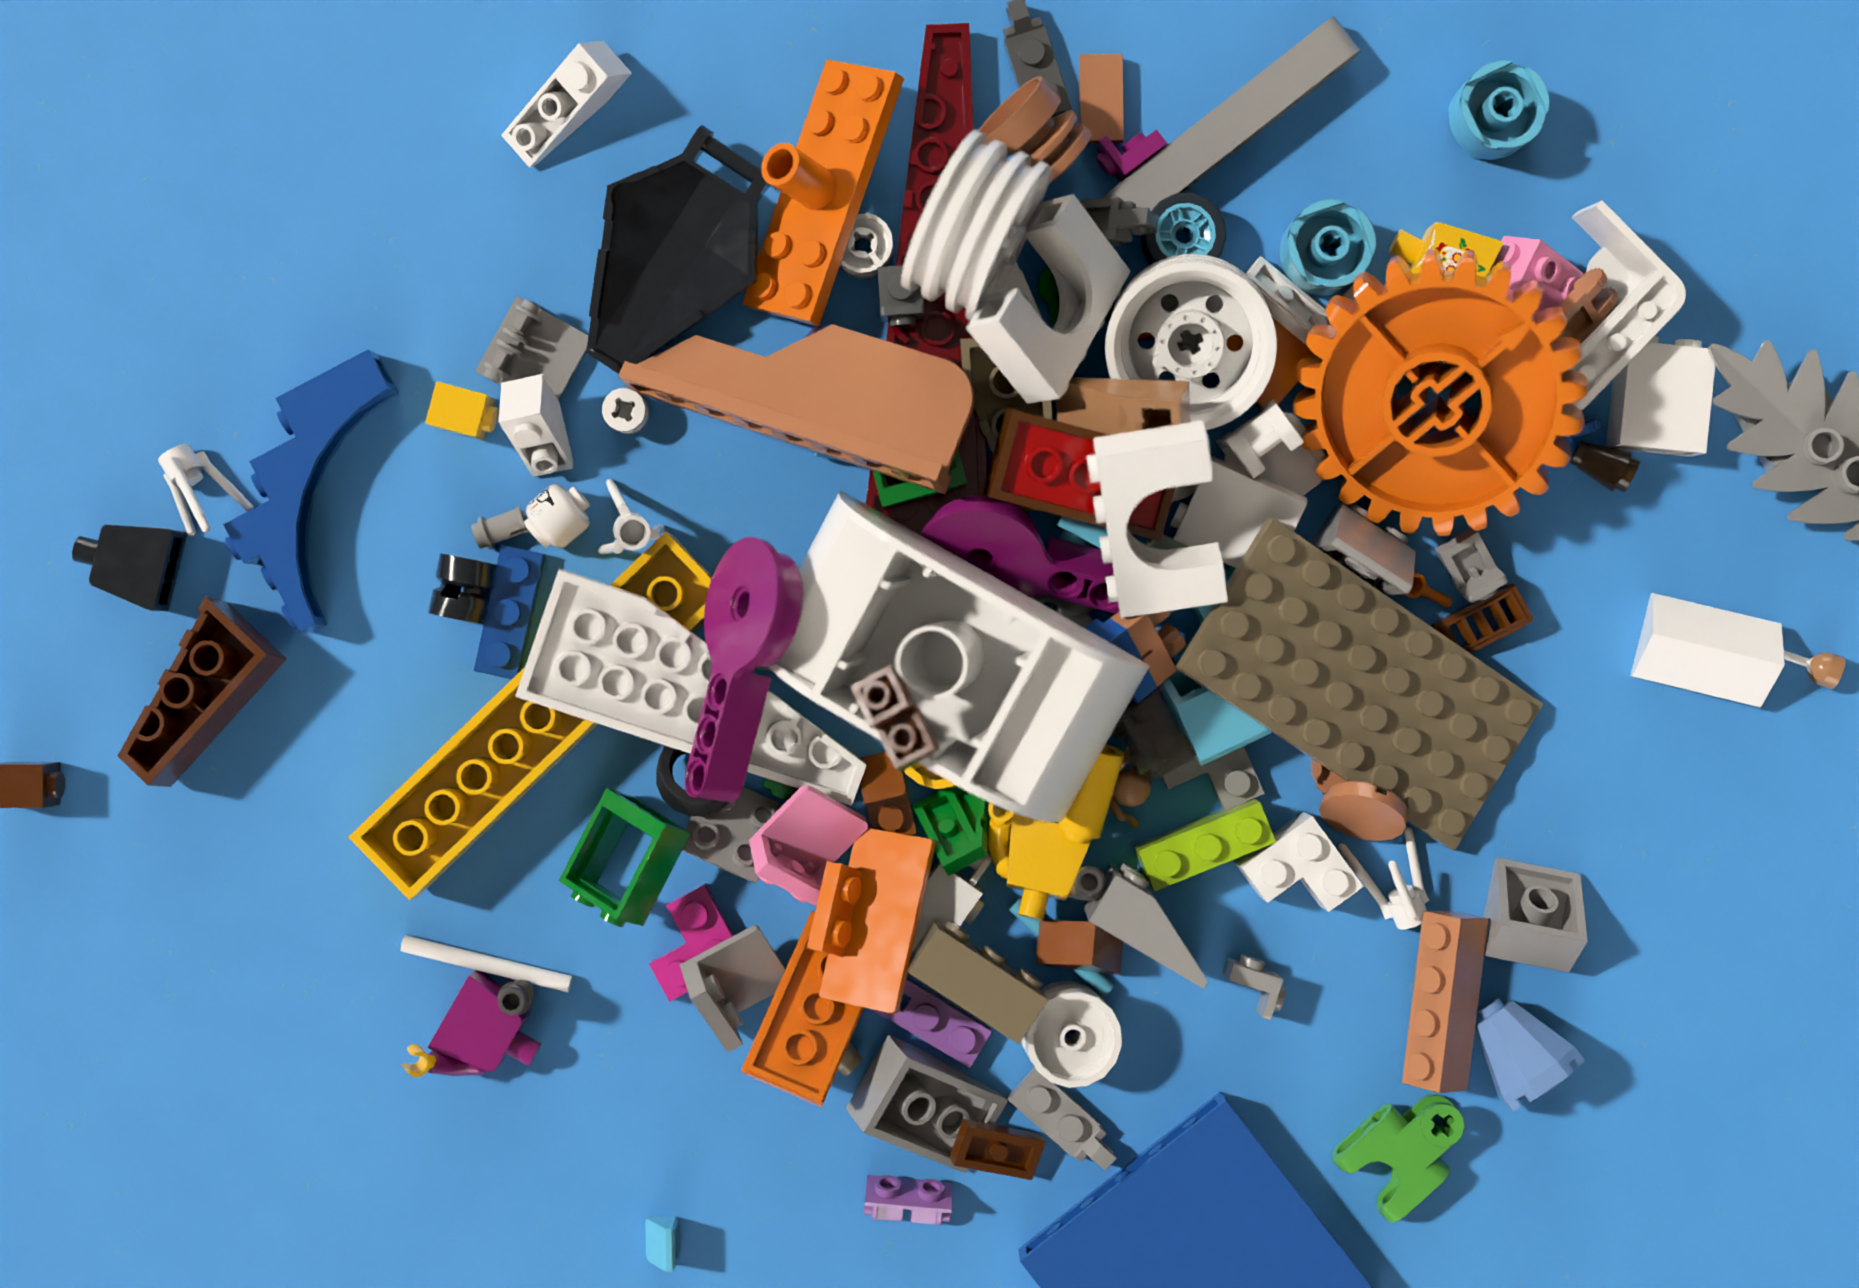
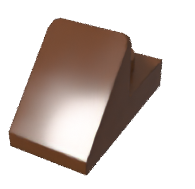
M887 751L860 757L866 763L860 786L871 829L905 835L917 834L903 771L895 770Z

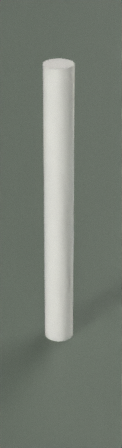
M408 935L404 936L400 949L404 953L514 980H525L530 984L567 993L570 991L573 980L571 975Z

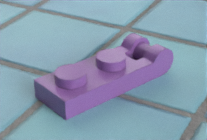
M906 977L903 993L908 995L910 999L904 1009L899 1008L897 1014L871 1009L968 1068L972 1066L992 1033V1028Z

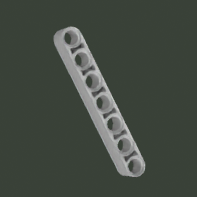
M1334 16L1120 182L1103 198L1120 197L1124 201L1134 202L1136 208L1148 207L1152 211L1159 201L1173 194L1184 193L1347 65L1361 50Z

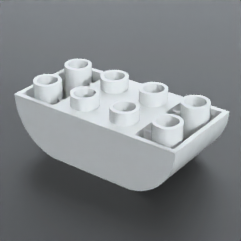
M843 491L838 493L799 567L803 587V603L796 634L785 654L776 663L768 666L778 677L807 698L881 740L877 730L869 727L851 686L889 664L893 665L916 701L941 749L918 763L992 804L1019 815L1046 822H1059L1065 818L1150 667L1145 662ZM996 698H1001L1003 700L1001 702L995 703Z

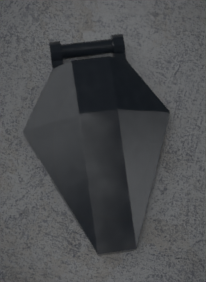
M703 125L696 130L682 154L657 166H652L607 185L603 212L605 223L601 249H598L589 311L591 321L585 352L618 374L624 361L638 364L646 360L758 281V202L768 190L770 184L764 180L760 167L713 137L714 132ZM705 152L751 182L746 193L744 194L696 163L700 155Z

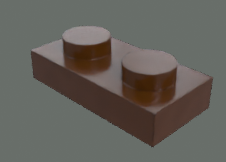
M963 1119L949 1158L954 1166L1032 1180L1046 1141L1039 1133Z

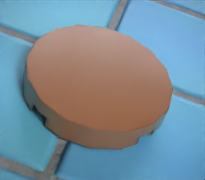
M1357 781L1340 782L1328 787V792L1323 793L1319 807L1322 819L1331 828L1347 836L1371 841L1390 840L1401 835L1406 828L1409 812L1406 804L1395 793L1387 791V796L1382 793L1376 792L1377 786Z

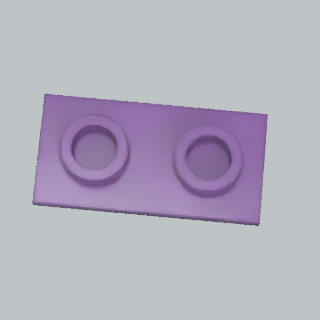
M867 1175L864 1215H872V1220L902 1221L903 1209L911 1210V1222L941 1226V1221L950 1222L952 1182L935 1179L897 1178L891 1175Z

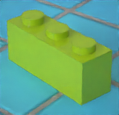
M1252 799L1226 811L1223 809L1133 845L1149 882V886L1154 891H1157L1274 844L1276 840L1261 803Z

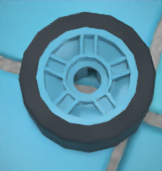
M1177 193L1159 201L1151 212L1159 216L1157 233L1141 235L1142 251L1149 265L1181 254H1203L1219 258L1226 241L1225 221L1219 209L1207 198L1193 193ZM1184 228L1190 231L1188 234L1190 242L1187 244H1182L1176 239V233L1182 232Z

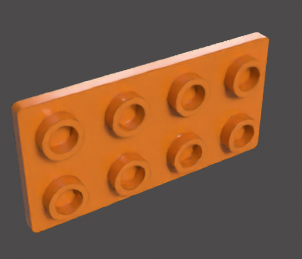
M868 828L853 843L848 866L829 861L826 862L807 945L808 949L828 954L819 992L821 998L891 1014L899 1012L908 972L907 969L910 963L936 846L935 841Z

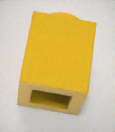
M436 381L425 424L485 441L487 432L492 433L497 422L498 408L494 407L496 399L487 394Z

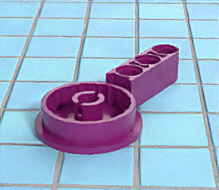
M984 495L962 497L949 502L939 509L920 533L924 538L1030 598L1037 595H1045L1115 614L1120 611L1118 602L1109 603L1105 577L1114 575L1113 564H1103L1101 550L1049 536L1048 550L1045 549L1033 520L1013 503Z
M747 537L733 544L720 560L708 589L704 612V632L707 648L712 659V670L685 773V789L690 797L732 803L740 796L772 678L755 675L754 669L755 667H768L776 663L789 648L799 625L803 603V587L799 569L789 555L777 552L771 543L763 539Z

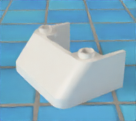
M1603 200L1577 211L1571 217L1601 247L1590 259L1586 271L1588 272L1590 269L1595 268L1603 269L1608 279L1602 288H1614L1619 297L1616 305L1612 307L1613 309L1602 320L1603 322L1581 344L1583 352L1581 360L1573 368L1569 369L1580 372L1587 377V395L1572 403L1580 410L1584 409L1681 309L1686 298L1685 286L1681 279Z

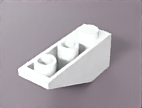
M604 41L578 43L501 136L529 168L534 167L605 105L632 73Z

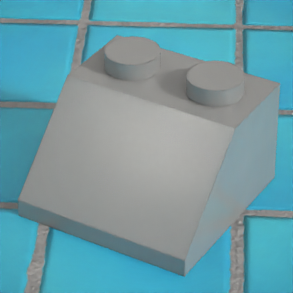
M1496 858L1483 917L1489 918L1484 956L1569 973L1588 942L1581 874Z

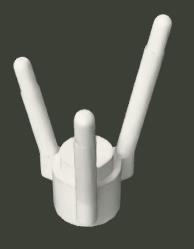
M182 444L171 448L159 457L158 462L165 472L163 477L171 489L189 536H194L196 530L185 498L201 530L206 533L210 531V525L191 487L203 479L202 470H205L247 512L254 509V506L211 464L204 451L195 454L189 444Z
M608 479L606 485L620 516L614 522L613 527L616 540L613 543L598 547V553L609 554L614 552L620 554L624 549L639 550L646 546L650 539H658L665 530V527L659 524L651 528L644 517L638 513L630 512L614 480Z
M1406 827L1404 834L1413 886L1405 884L1396 861H1390L1388 865L1396 889L1389 892L1388 897L1390 900L1388 901L1344 843H1340L1338 845L1339 851L1376 900L1385 919L1393 918L1396 927L1401 930L1422 924L1423 911H1427L1425 903L1429 899L1423 886L1416 843L1411 827Z

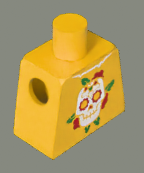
M1435 222L1427 228L1422 239L1400 229L1388 253L1402 257L1409 263L1412 273L1415 274L1420 273L1423 259L1428 249H1437L1443 259L1445 270L1451 271L1455 270L1458 259L1464 251H1474L1478 262L1477 275L1486 277L1503 242L1441 222Z

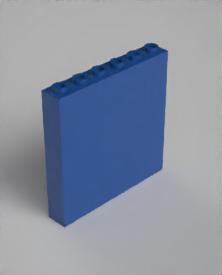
M1221 1092L1018 1249L1020 1262L1040 1288H1373Z

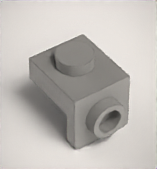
M1472 528L1435 548L1456 590L1469 603L1492 597L1496 594L1499 587L1508 582L1505 574L1494 563L1479 532Z
M1241 955L1239 961L1227 958L1222 974L1228 981L1262 991L1256 1012L1261 1018L1271 1020L1273 1012H1279L1285 1000L1286 987L1282 986L1284 979L1276 972L1266 970V962L1247 955Z

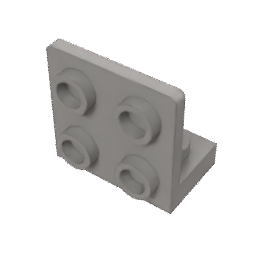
M753 925L680 964L691 1001L727 1053L743 1045L737 1028L743 1025L739 1012L775 994L786 970L758 925Z

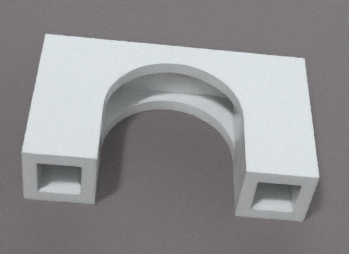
M1074 194L1041 202L1025 231V237L1048 265L1057 283L1060 304L1054 328L1051 329L1046 325L1019 289L985 296L966 327L1027 404L1056 400L1067 391L1070 379L1078 365L1086 357L1089 345L1096 333L1102 328L1104 318L1113 302L1121 294V288L1131 272Z
M1203 420L1093 438L1096 454L1087 456L1091 483L1100 482L1102 496L1093 497L1097 524L1106 523L1108 536L1099 537L1103 564L1112 563L1114 575L1105 577L1109 603L1118 602L1121 618L1228 602L1224 566L1218 542L1169 550L1155 549L1139 542L1127 528L1131 512L1149 494L1161 489L1213 481L1208 438Z

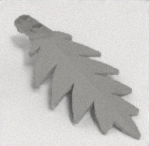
M1769 340L1761 344L1752 361L1727 347L1716 343L1709 345L1708 351L1723 378L1730 385L1728 389L1713 398V405L1738 416L1762 420L1728 442L1727 449L1741 454L1764 457L1792 455L1754 480L1752 487L1772 492H1800L1826 488L1788 513V520L1807 524H1839L1859 521V380L1857 372L1852 371L1847 374L1825 416V384L1817 350L1812 349L1808 351L1788 388L1782 364ZM1859 522L1843 534L1844 540H1859Z

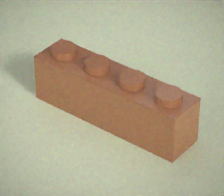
M1423 911L1402 1083L1436 1093L1468 1090L1489 918L1455 911Z

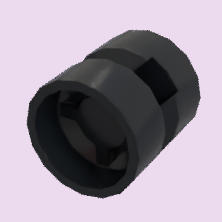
M440 553L435 577L441 582V585L432 590L428 613L485 624L489 600L484 596V591L492 588L497 564Z

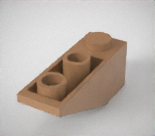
M1071 378L1067 391L1060 398L1056 399L1057 421L1108 435L1190 423V382Z

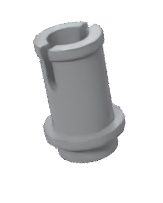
M521 506L485 519L483 516L478 517V522L471 525L474 539L480 549L488 547L492 550L498 542L530 532L524 524L527 517Z

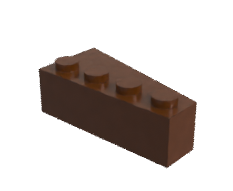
M205 596L198 608L200 614L191 630H186L179 643V646H181L179 653L170 669L164 670L157 683L160 687L152 702L142 710L118 754V757L148 786L171 787L287 659L228 602Z

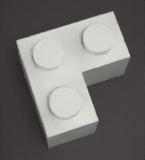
M1301 812L1273 833L1276 843L1246 854L1234 862L1258 896L1267 903L1300 880L1317 904L1330 912L1364 887L1313 816L1305 812Z

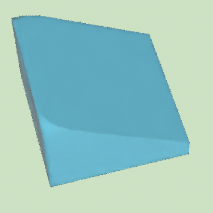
M649 1217L645 1221L646 1258L650 1263L665 1272H673L679 1260V1219L677 1217Z

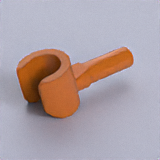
M1414 571L1413 586L1407 594L1403 595L1409 598L1426 597L1446 608L1450 607L1452 598L1430 588L1426 584L1425 577Z

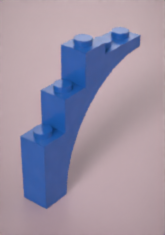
M370 350L354 356L275 398L281 408V411L277 412L281 425L289 435L294 434L295 437L249 461L255 472L251 475L252 482L259 494L264 498L268 496L269 501L223 524L229 535L225 538V542L231 554L237 560L242 559L243 563L257 565L263 562L264 567L261 568L263 578L272 590H278L285 605L281 606V610L286 621L293 629L298 628L300 633H312L327 625L314 592L308 562V527L317 488L329 461L345 437L371 411L399 393L380 356Z

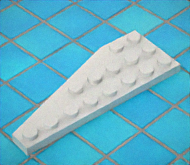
M559 568L515 697L691 753L711 676L712 659L706 642L646 597ZM768 690L747 772L798 789L804 785H810L836 801L852 806L866 768V763Z

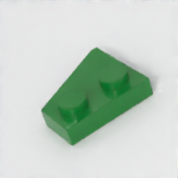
M956 786L955 788L941 789L912 805L928 838L935 841L934 851L948 876L987 856L990 819L988 801Z

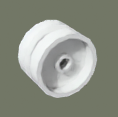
M1069 980L1052 982L1042 987L1041 989L1048 998V1002L1021 1041L1035 1069L1051 1083L1067 1088L1088 1086L1105 1077L1117 1062L1122 1046L1121 1026L1113 1010L1102 997L1084 984ZM1072 1029H1075V1030H1076L1075 1033L1069 1032V1038H1065V1039H1064L1065 1034H1066L1069 1030H1072Z

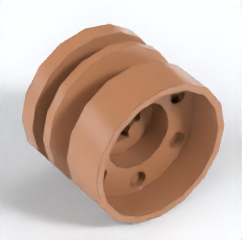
M1042 76L1031 79L1016 90L988 117L978 130L986 134L987 146L994 140L1005 143L1007 145V157L1023 152L1031 156V167L1033 168L1041 161L1050 165L1051 176L1049 183L1060 177L1073 164L1092 136L1091 130L1084 123H1078L1074 126L1077 121V115L1073 110H1067L1052 118L1061 102V97Z

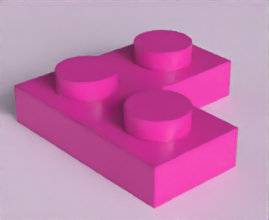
M706 883L666 905L686 943L649 963L669 1002L688 992L680 964L734 936Z

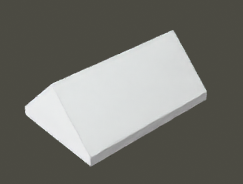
M1651 593L1630 676L1755 707H1762L1785 665L1782 624Z

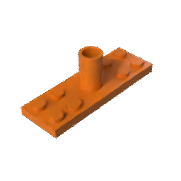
M826 59L797 146L794 147L789 143H779L766 153L762 161L761 172L764 180L781 192L758 256V281L747 288L743 305L753 310L819 327L904 78L897 72Z

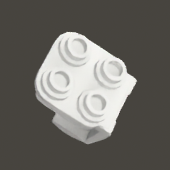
M1274 399L1261 407V411L1235 431L1227 432L1216 440V443L1225 454L1224 461L1247 471L1253 479L1259 476L1302 496L1322 481L1316 475L1315 469L1325 454L1322 450L1312 451L1301 446L1304 441L1300 436L1306 428L1294 414L1283 412Z

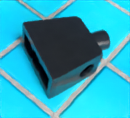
M104 524L98 540L79 536L76 539L72 549V559L76 562L92 565L89 576L90 585L147 610L169 611L187 532L164 528Z

